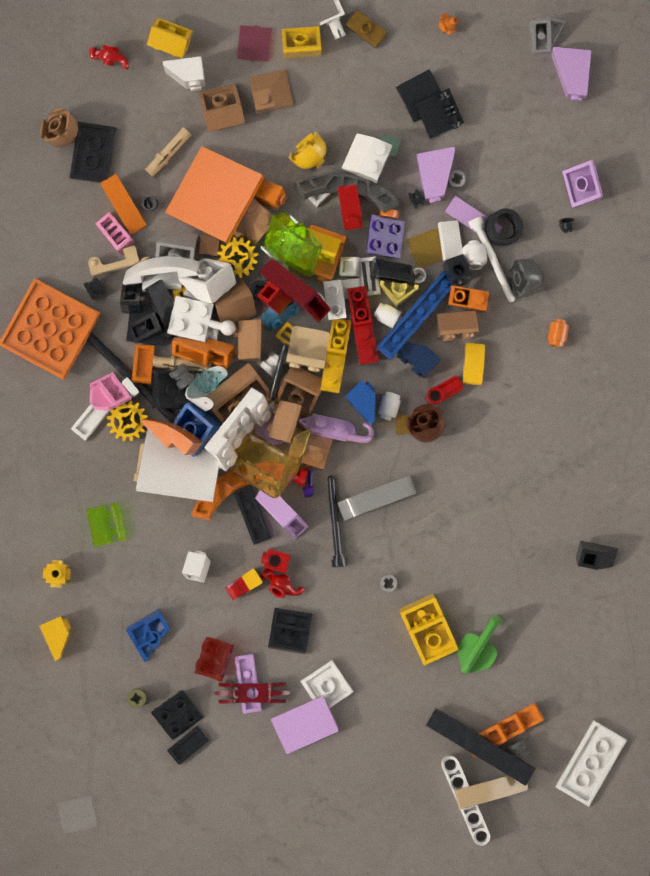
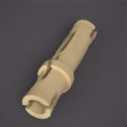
M182 127L167 146L155 155L156 158L144 170L154 178L156 173L164 165L168 164V160L192 135Z
M154 355L153 368L173 370L181 363H185L188 371L203 372L211 368V363L204 367L182 358H175V356L161 357Z

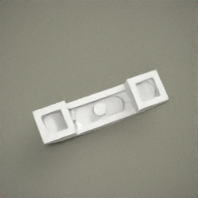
M176 256L148 259L129 268L125 273L123 284L142 283L145 275L176 271L179 278L197 276L200 262Z

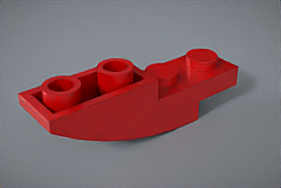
M366 285L348 288L347 293L360 366L379 363Z

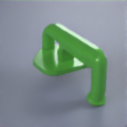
M494 615L480 637L474 633H469L462 638L458 645V655L463 674L489 669L497 657V649L488 640L496 627L502 624V618L499 615Z

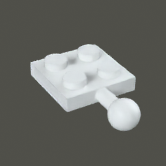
M176 296L167 333L205 342L208 328L221 330L224 335L229 336L235 332L236 326L230 320L224 322L211 320L214 304Z

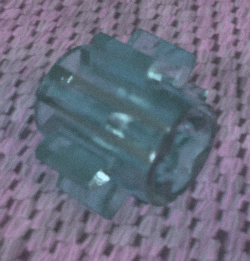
M203 369L200 374L196 373L194 386H198L199 392L209 394L211 390H216L218 377H214V371Z

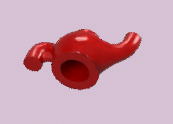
M103 45L104 48L98 51L97 48L90 47L89 56L92 59H101L104 65L114 66V63L120 62L122 63V69H129L127 58L119 52L121 48Z
M265 569L260 575L261 579H269L271 581V586L268 589L277 598H285V595L299 596L305 591V588L302 586L294 589L291 584V578L286 574L276 575L272 570Z

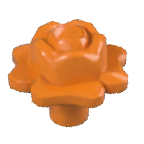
M448 13L440 15L439 28L442 32H447L448 35L456 33L455 28L456 24H458V18L449 16Z

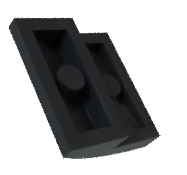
M430 69L396 87L413 123L421 119L415 104L441 92Z
M274 608L268 648L306 654L312 614Z

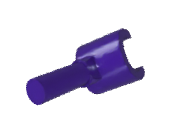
M308 470V486L302 487L305 498L314 495L313 470Z

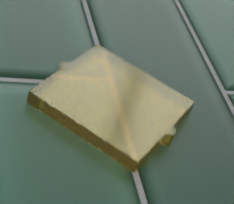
M438 228L407 239L411 250L410 255L413 256L417 268L443 260Z

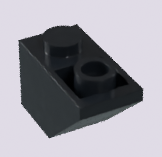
M580 540L576 554L577 564L580 567L595 570L613 567L618 548Z

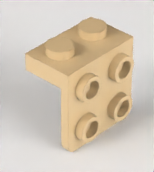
M294 326L286 363L289 364V367L300 369L301 366L308 367V371L312 372L324 370L330 333Z

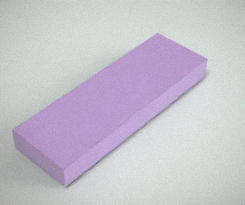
M457 196L453 198L445 210L446 214L458 220V222L473 232L474 229H471L469 221L482 216L485 226L488 219L487 216ZM495 222V228L499 234L503 227Z
M254 653L234 656L238 683H258ZM251 687L247 690V696L250 699L257 697L258 691L256 688ZM241 703L243 714L262 711L261 703Z

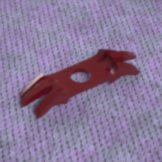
M286 682L219 683L220 687H234V690L215 692V695L234 696V699L219 700V704L286 703V699H271V696L290 694V691L271 690V687L286 686ZM251 687L256 688L258 691V695L254 699H250L247 696V690Z

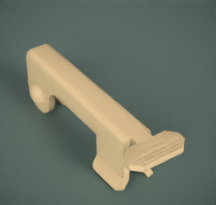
M133 245L123 249L125 260L103 265L98 257H92L89 259L88 264L92 277L134 266L148 260L149 257H144L139 261L137 250Z

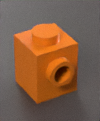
M263 180L255 194V198L261 205L278 211L280 206L284 205L286 201V193L282 186Z

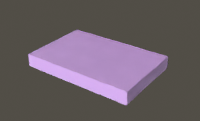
M324 695L271 718L286 754L339 731Z

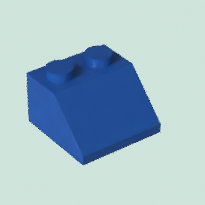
M361 380L345 396V399L372 426L375 422V388L368 381L364 383Z
M192 402L184 405L173 424L186 429L203 442L196 453L191 454L193 457L205 449L204 447L223 425L209 411L202 410Z

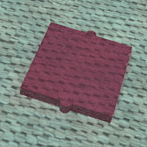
M240 25L237 59L251 60V62H268L271 28L258 27L257 25H254V27Z

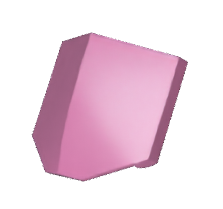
M113 372L90 383V403L95 410L110 411L131 400V396Z

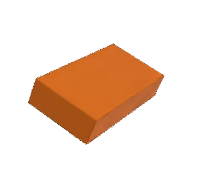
M135 344L132 383L151 384L155 346Z

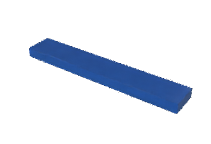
M454 269L455 274L462 275L456 269ZM444 270L377 346V349L390 360L393 359L450 293L451 286Z

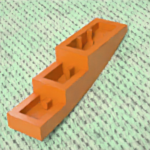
M533 703L482 730L479 734L500 745L524 732L526 729L542 722L544 717L537 704Z

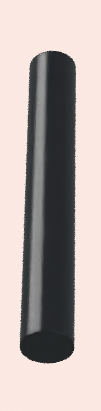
M282 343L268 399L276 400L290 346L288 344Z

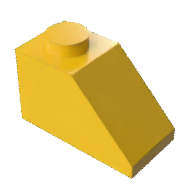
M63 616L40 625V629L55 661L61 659L70 635L69 629H71V625L68 619H64Z

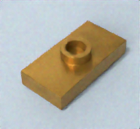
M358 10L355 11L345 25L375 49L387 34L384 29Z

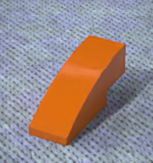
M117 174L100 183L130 235L147 226Z
M174 338L172 341V355L204 367L211 363L227 369L234 358V345L210 339L201 342L188 338Z
M146 419L142 422L167 448L177 447L184 455L195 454L203 443L195 435L176 424L157 419Z

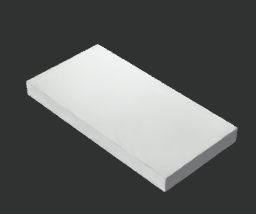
M593 720L555 787L589 807L626 744L627 739Z

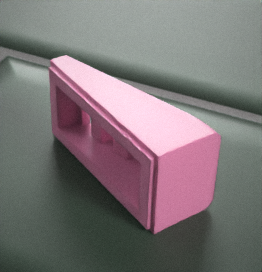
M111 212L95 223L121 255L124 253V248L135 244V241ZM112 220L113 223L104 229L103 227ZM117 226L118 228L109 235L108 233ZM122 232L123 234L114 241L113 239Z

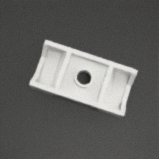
M250 389L204 447L216 458L214 464L224 471H227L229 467L235 464L238 456L234 450L241 445L243 438L252 431L254 425L257 424L262 427L271 417L272 410L264 395L255 389Z

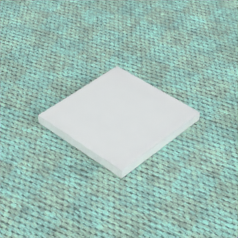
M147 428L136 491L213 502L219 467L214 464L216 458L206 449L193 457L192 455H184L177 447L167 448Z

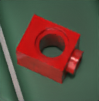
M268 549L262 555L261 563L264 564L263 568L286 573L290 554ZM278 555L281 562L278 566L270 564L271 556Z

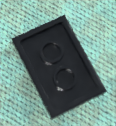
M78 122V133L75 138L70 179L101 183L109 178L116 127Z

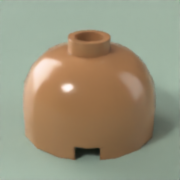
M56 108L48 113L50 116L47 120L43 119L40 126V136L45 142L54 147H65L77 136L78 123L72 113L64 108Z

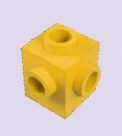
M52 560V564H47V567L43 568V579H46V583H50V587L62 588V584H67V581L71 579V569H68V565L63 564L62 560ZM54 570L59 571V576L57 578L53 576Z

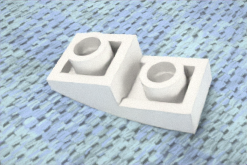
M178 272L145 275L142 282V292H146L145 288L158 280H163L167 289L181 290L182 283L178 279Z

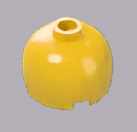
M314 132V135L312 133L297 144L296 148L298 149L295 154L292 151L289 155V159L299 168H319L325 162L324 157L327 147L322 137L317 132Z

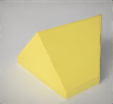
M380 281V288L395 307H398L416 293L419 286H407L406 283L400 284L395 282L390 284Z

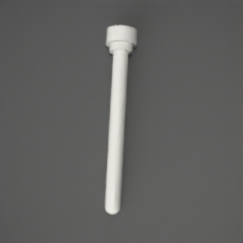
M479 216L468 223L471 229H474V232L477 231L482 244L485 245L487 256L507 300L514 302L515 296L485 233V226L483 224L485 221L482 216Z

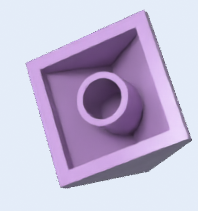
M594 160L562 171L572 208L601 201L603 193Z

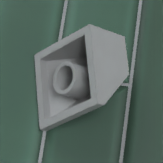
M178 231L157 239L155 258L176 256L195 260L198 234Z

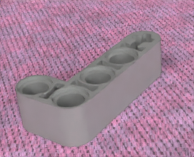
M409 475L345 499L337 504L344 521L414 495L417 492Z

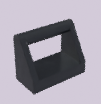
M376 258L372 260L370 278L401 284L415 282L416 276L411 265Z

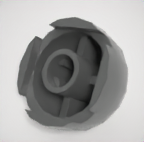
M517 259L511 262L509 271H512L513 278L509 277V283L513 294L519 296V298L535 294L544 279L543 272L534 261L528 259Z

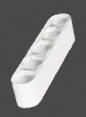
M446 755L441 761V766L456 799L454 790L468 787L469 784L457 758L453 755ZM448 759L455 761L456 764L453 769L445 767V762ZM461 777L463 779L462 786H453L454 778ZM478 805L460 809L474 842L481 846L486 845L490 841V833ZM471 813L478 814V820L475 823L468 821V816ZM477 832H486V838L481 841L477 840Z

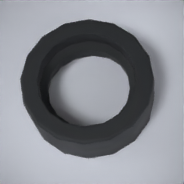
M508 208L500 209L491 214L485 224L487 237L498 246H508L518 241L524 229L523 220L520 215ZM504 216L511 221L514 229L511 237L502 238L497 233L495 228L497 218Z

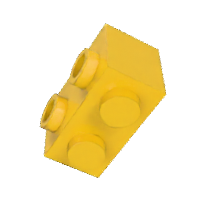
M157 17L151 27L147 45L156 50L167 52L172 56L183 58L188 50L193 30Z

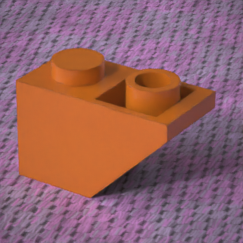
M451 285L448 305L485 313L489 292Z

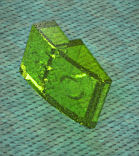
M286 212L273 214L264 245L285 264L309 277L313 276L321 253V244L303 223L295 224Z

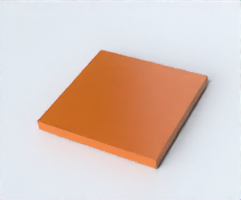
M201 146L165 213L228 244L265 177L254 170Z
M34 278L0 340V346L65 381L101 313Z

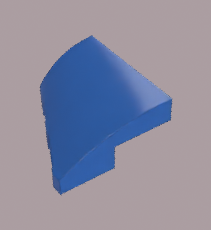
M159 609L125 629L144 662H147L150 654L158 647L161 638L166 635L170 628Z

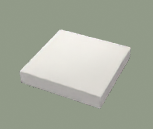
M333 660L300 681L312 700L324 695L329 708L354 692Z

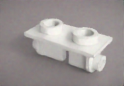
M342 280L323 282L326 303L331 308L328 312V320L347 318Z

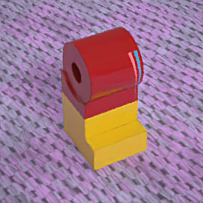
M255 568L227 585L225 589L233 601L259 586L263 581Z

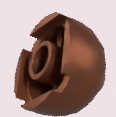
M423 404L413 410L414 413L410 417L408 415L406 419L409 433L420 442L435 441L445 430L446 422L443 413L439 407H434L433 404Z

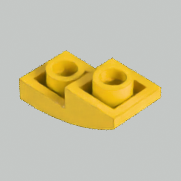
M466 343L463 384L482 385L485 358L484 344Z

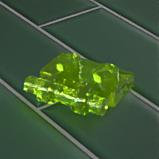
M118 503L110 504L112 512L108 513L105 505L86 509L94 547L113 543L112 535L116 534L118 542L126 540L124 534L126 529L123 527L121 520L122 510H119ZM109 518L114 519L115 529L110 530Z

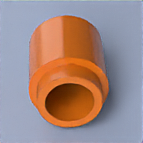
M555 319V322L550 323L547 339L549 340L548 345L559 348L564 347V343L567 342L570 326L566 324V320Z

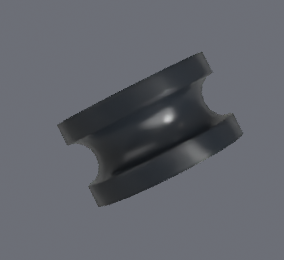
M417 189L414 193H408L415 209L418 208V205H424Z

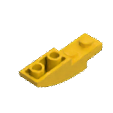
M332 319L320 390L334 393L340 392L352 322L350 320Z

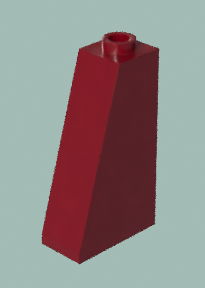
M273 258L259 272L268 282L270 281L280 288L295 305L317 323H320L331 310L314 289Z

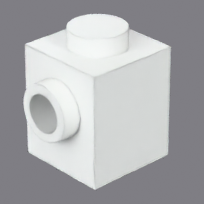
M188 551L182 574L186 579L205 582L211 563L206 553Z

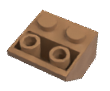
M476 311L437 314L439 339L443 338L444 342L454 341L456 337H462V340L474 339L475 335L479 333Z

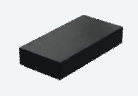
M195 726L167 751L177 764L180 765L209 740L199 727Z

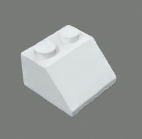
M201 56L163 61L165 73L186 89L199 91L202 90V87H206Z
M357 133L342 169L377 184L392 150V145L377 138Z
M202 258L199 260L200 268L197 276L181 277L178 279L197 300L213 304L237 282L231 264Z

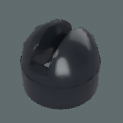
M148 195L142 200V207L147 211H153L158 206V200L154 196ZM149 199H151V201H152V203H153V205H154L153 208H152V206H151V204H150V202H149Z
M560 219L559 227L564 233H567L568 230L572 232L575 227L574 219Z

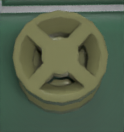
M140 688L131 690L127 695V702L133 708H140L147 701L146 692Z

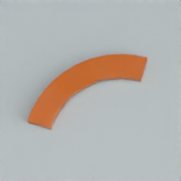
M280 462L247 464L225 473L216 481L213 502L198 500L191 513L192 517L211 521L218 506L230 494L244 486L259 482L283 484L289 467L288 464Z

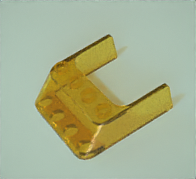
M244 397L236 401L235 408L238 406V404L242 401ZM305 430L294 436L289 455L251 431L243 438L241 445L234 450L238 457L235 464L229 467L228 470L268 496L277 498L282 495L299 471L310 431Z

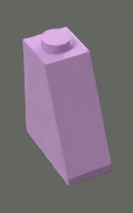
M553 47L551 56L566 98H571V101L576 102L586 99L591 50Z
M455 147L416 155L425 202L437 203L441 201V198H444Z
M267 485L258 492L255 499L294 539L309 527L270 485Z

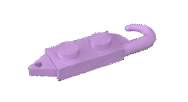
M312 414V416L298 421L300 425L309 431V434L326 438L368 443L374 437V429L367 423H363V426L369 430V434L361 436L355 434L354 425L346 420Z

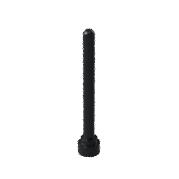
M330 475L327 477L335 554L331 562L332 568L347 566V558L342 555L335 478Z

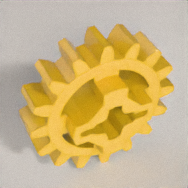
M233 237V242L229 241L226 246L223 244L220 246L223 251L217 252V254L221 255V258L217 261L232 263L236 269H232L234 276L236 277L238 274L239 278H243V273L249 276V269L253 271L256 269L253 264L259 263L258 260H255L259 253H254L253 250L256 249V246L251 247L250 240L245 243L244 237H241L239 241L237 237ZM240 245L246 247L249 252H244ZM232 247V252L229 256H226L228 249ZM237 252L238 255H246V257L239 260V263L238 260L230 259L236 256ZM247 259H250L248 266L244 269V263Z
M130 400L127 405L123 403L122 406H117L115 411L113 409L110 410L112 416H107V419L111 420V423H108L107 427L113 428L110 431L111 434L117 433L116 439L122 436L123 442L127 438L132 442L134 436L140 438L139 433L146 432L143 429L145 425L142 422L148 416L142 414L145 411L144 408L138 409L139 403L133 406V401ZM130 408L129 412L122 414L119 412L123 409ZM137 413L140 416V425L136 423L135 417ZM131 416L132 424L124 426V417L129 418ZM115 417L119 419L120 426L118 429L115 425ZM128 429L136 430L133 433L124 434Z

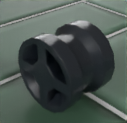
M97 276L91 282L83 283L92 300L96 299L97 295L106 293Z
M257 280L250 286L253 298L261 301L257 296L258 293L267 284L262 280Z

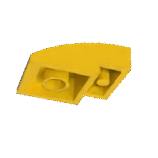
M430 594L398 609L424 666L459 650L434 594Z

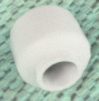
M472 240L462 248V254H464L470 270L482 269L487 263V251L484 244L477 240Z

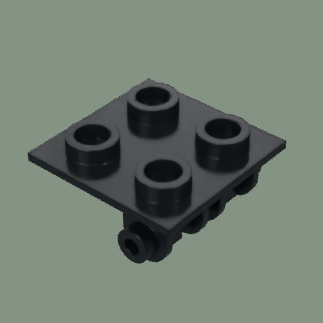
M450 88L415 104L430 139L452 128L457 129L460 127V124L464 123Z
M184 690L178 691L177 694L151 712L172 740L204 718L190 701Z

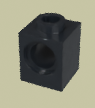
M464 254L447 259L442 265L450 286L455 284L462 286L468 283V279L472 274ZM454 269H459L462 275L455 274Z

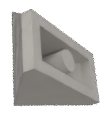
M552 17L531 19L529 30L532 53L551 52V48L566 21Z

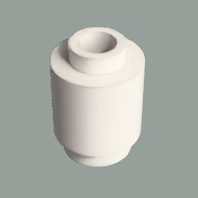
M380 303L374 317L379 322L393 329L402 319V316H400L402 312L388 304Z
M386 391L385 396H382L377 412L381 414L380 418L391 421L392 418L396 419L401 403L399 400L400 395Z

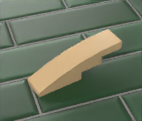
M505 775L456 789L454 792L458 808L464 809L529 789L528 785L525 786L510 776Z

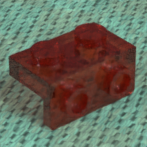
M206 637L201 646L200 657L195 664V673L223 682L234 645L212 637Z

